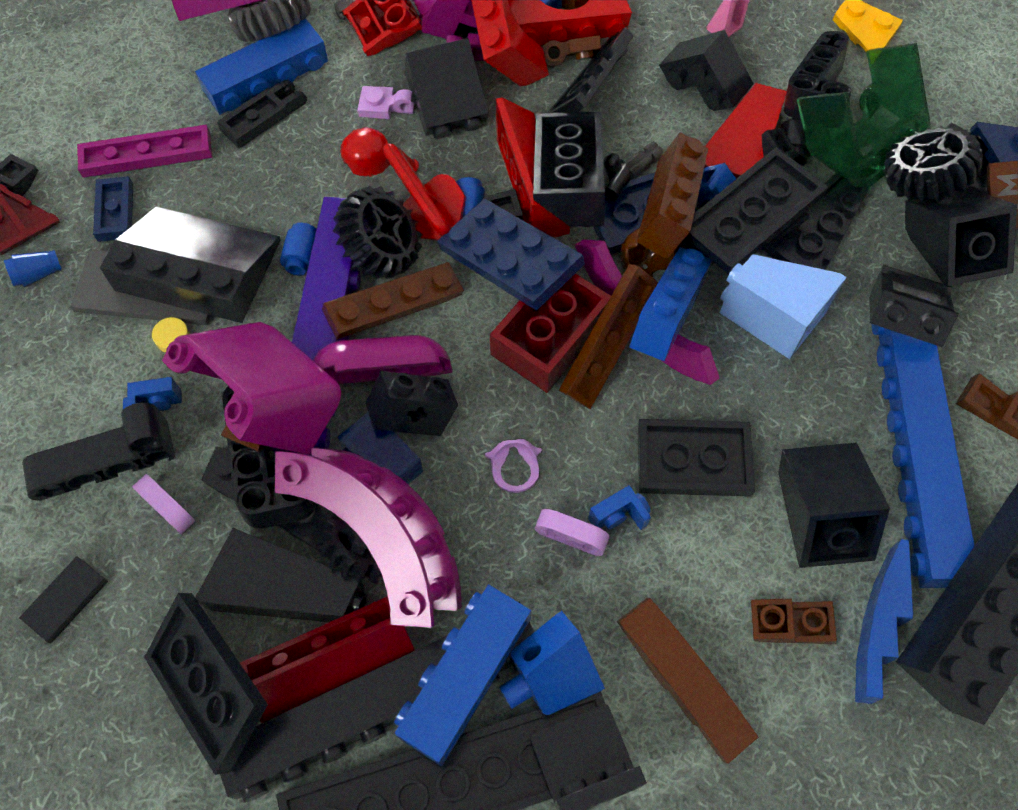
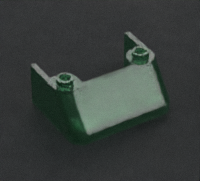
M917 43L875 48L866 51L872 83L864 89L860 96L859 106L863 117L856 123L853 120L848 92L802 96L797 99L805 134V144L809 153L855 187H871L884 177L883 167H885L886 153L891 150L892 144L900 143L901 137H910L914 131L923 132L927 128L931 130Z

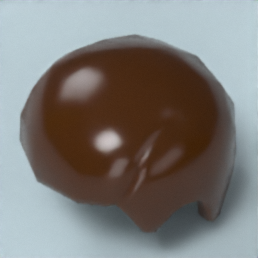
M639 228L627 236L621 245L620 257L622 267L626 270L629 264L639 266L640 268H642L643 264H646L648 268L642 269L653 277L654 272L667 269L676 254V249L666 259L636 242Z

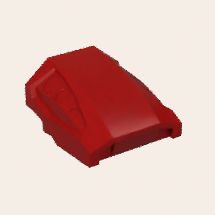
M356 0L342 11L355 30L363 45L362 49L367 56L378 54L380 51L400 43L417 31H422V21L410 0Z

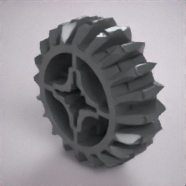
M261 0L230 8L227 16L230 20L229 24L238 39L245 42H253L257 39L261 40L265 37H271L274 34L290 29L293 25L299 24L301 20H304L310 14L311 6L309 0Z

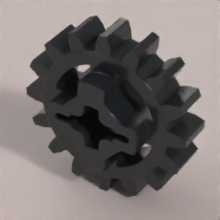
M335 513L332 518H327L318 544L323 546L320 552L321 557H331L328 567L333 569L339 566L343 569L341 572V577L346 578L350 573L354 574L357 583H361L364 577H368L373 584L377 583L382 574L366 544Z

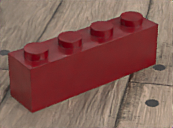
M387 596L240 662V664L268 704L260 718V722L263 723L415 651L406 627L391 625L390 606Z

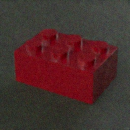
M574 274L537 311L519 300L490 333V355L548 393L579 355L611 296L579 275Z

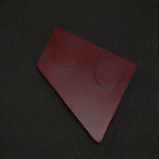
M0 184L1 255L60 223L58 217L50 212L49 214L32 204L30 200L9 191L6 186Z

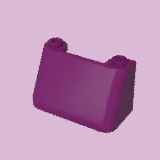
M262 322L178 336L169 344L166 354L162 359L167 367L176 373L185 374L192 371L222 379L234 391L225 407L224 416L229 430L241 441L310 455L311 448H314L341 399L340 386L335 379L275 327Z

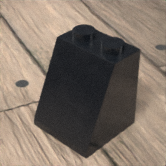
M469 38L406 52L405 76L410 91L413 93L412 97L426 136L433 134L436 139L444 138L451 135L453 129L464 127L465 131H472L483 126L482 122L487 121L489 111Z
M965 188L964 192H953L952 198L947 196L939 197L937 201L934 198L926 199L923 203L920 198L912 201L905 200V229L908 236L943 284L953 286L1013 273L1017 204L970 188Z
M857 442L782 449L778 475L799 568L875 561L890 507Z

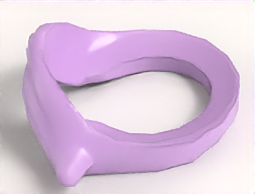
M524 439L502 441L491 452L485 453V457L491 460L494 482L507 492L519 493L527 491L535 485L539 478L537 456L541 453L542 449L534 447ZM511 447L517 448L519 455L523 456L531 469L530 478L523 485H509L501 476V467L506 461L509 448Z

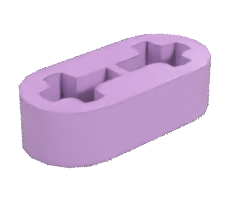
M145 474L132 486L181 535L195 522L193 517L149 475Z
M543 509L534 528L540 535L595 556L603 555L609 540V534L601 528L550 509Z

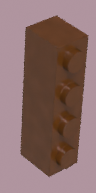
M680 132L659 159L636 241L666 259L688 235L692 226L708 148L703 146L696 138H689Z

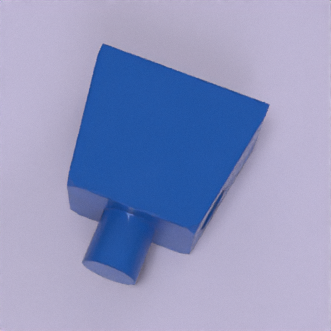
M562 611L553 616L511 651L510 656L519 675L499 686L511 709L532 697L545 715L555 713L605 689L580 632Z

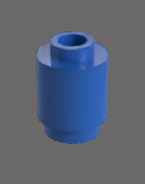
M300 222L293 224L292 228L287 231L280 263L288 273L301 276L308 271L317 230L314 226Z

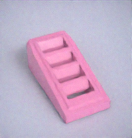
M723 0L708 24L707 30L711 33L725 30L728 37H730L742 28L749 0Z

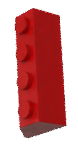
M503 97L496 98L497 142L512 187L516 190L524 221L553 238L569 234L570 227L533 199L536 125L534 113Z

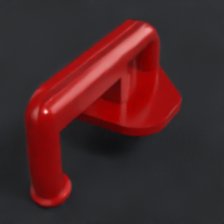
M385 144L383 147L385 157L411 195L403 203V206L407 210L413 209L411 217L413 220L419 221L416 230L423 234L420 238L439 240L443 235L449 233L450 229L462 219L466 202L464 192L455 179L447 174H439L423 185L416 174L419 169V162L416 159L410 158L395 144Z

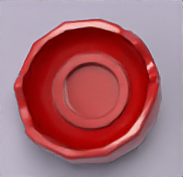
M363 127L353 130L343 139L340 153L344 164L349 166L353 174L372 177L382 173L390 165L383 153V147L388 141L380 131Z

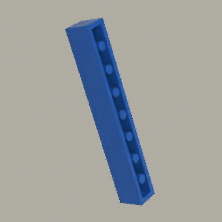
M872 324V332L874 335H879L880 346L877 349V363L880 367H884L885 378L882 382V395L884 399H889L891 409L887 416V427L889 432H894L896 440L892 458L894 465L900 467L902 477L898 485V496L901 502H906L908 514L904 520V533L907 539H912L914 551L910 557L911 574L914 577H918L919 588H946L975 545L937 345Z

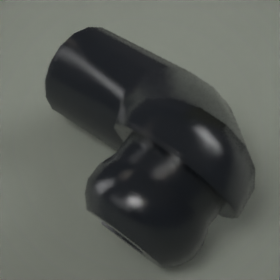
M611 153L603 159L604 168H606L605 173L610 180L605 187V197L611 201H616L630 182L631 172L618 154Z

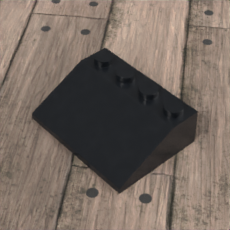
M155 207L115 239L100 269L114 291L243 323L281 239L277 235Z

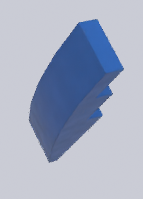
M901 539L889 549L873 584L862 622L857 653L855 702L873 704L883 699L882 664L887 665L899 658L897 626H902L913 619L909 540Z

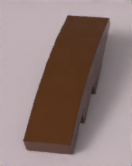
M647 597L617 621L657 681L664 689L670 692L686 717L693 725L700 729L723 762L729 764L759 738L705 663L651 598Z

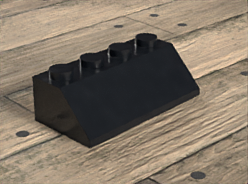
M601 111L536 113L533 199L569 227L604 226L605 186Z

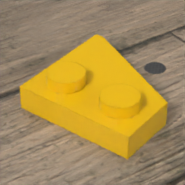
M845 0L833 18L836 25L848 34L849 39L855 45L859 44L868 54L867 58L874 64L903 22L902 19L873 7L862 0Z

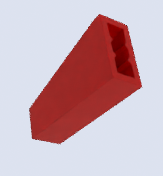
M755 83L705 145L708 148L705 167L725 163L737 179L764 157L762 134L767 130L776 128L787 91Z

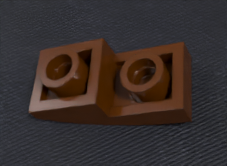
M792 598L751 600L754 641L837 644L833 601L792 602Z

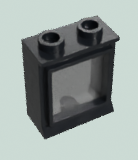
M886 265L882 266L869 297L871 324L940 347L944 346L959 313L954 311L951 286Z

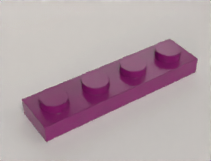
M206 124L77 144L78 171L84 178L212 158L210 131Z

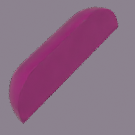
M421 335L336 341L323 347L313 359L338 384L376 381L381 371L418 376H436L452 373L450 358L445 349L435 340Z

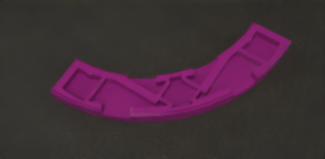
M583 239L576 243L575 248L584 257V268L592 283L612 296L622 278V274L617 268L606 242ZM678 334L665 361L662 362L694 380L709 385L717 381L719 374L710 347L695 343Z

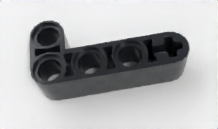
M827 31L821 34L789 78L783 109L787 116L828 127H837L844 123L852 90L847 84L835 80L843 69L849 42L848 35L840 31Z
M229 386L223 392V410H225L227 403L234 394V391ZM227 439L234 501L244 521L250 527L262 529L308 518L314 512L316 503L301 497L297 501L290 502L288 501L291 496L290 494L275 493V477H273L269 446L263 445L261 451L258 452ZM259 467L255 473L245 475L246 471L250 468ZM265 501L260 508L249 510L254 502Z
M136 403L122 410L123 427L27 456L23 459L22 464L28 498L41 501L80 489L82 484L91 481L96 483L116 478L118 473L130 469L135 472L154 466V462L166 458H169V461L173 460L175 452L168 421L155 405L151 403Z

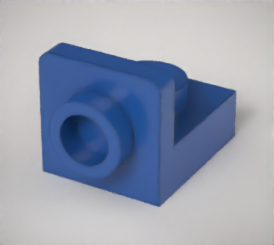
M172 377L127 383V397L123 398V409L136 403H151L159 411L168 410L171 408V404L182 403V391Z
M630 485L590 508L588 520L594 526L599 528L606 526L608 530H611L627 519L625 513L628 512L639 529L642 530L649 523L651 518L649 513L651 510L646 499L640 493L635 494Z

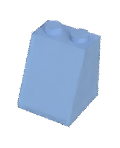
M752 254L744 265L736 264L728 275L726 281L729 282V285L720 297V300L723 301L720 314L790 359L828 312L846 277L837 272Z

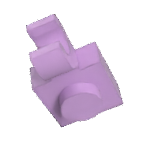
M363 86L357 109L359 117L390 119L391 112L413 114L415 103L411 102L413 93L410 90L403 89L394 94L393 87Z

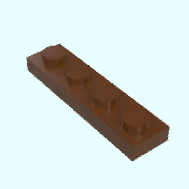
M446 262L323 303L322 311L338 340L452 300L462 295L464 289L450 263Z
M628 265L559 389L560 392L586 408L591 409L632 336L643 307L658 284L653 277L639 266Z

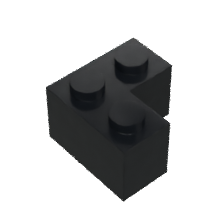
M725 30L679 42L659 64L672 88L680 90L696 86L705 104L713 111L733 108L754 84Z

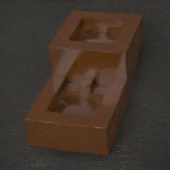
M980 373L971 377L956 404L1018 439V391L1008 395Z

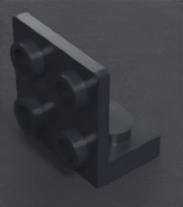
M607 704L533 732L530 735V740L557 810H588L647 784L641 767L637 766L634 768L610 707Z

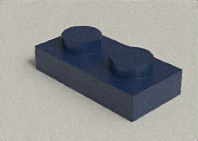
M129 176L96 179L93 235L98 242L115 240L132 227L133 182Z

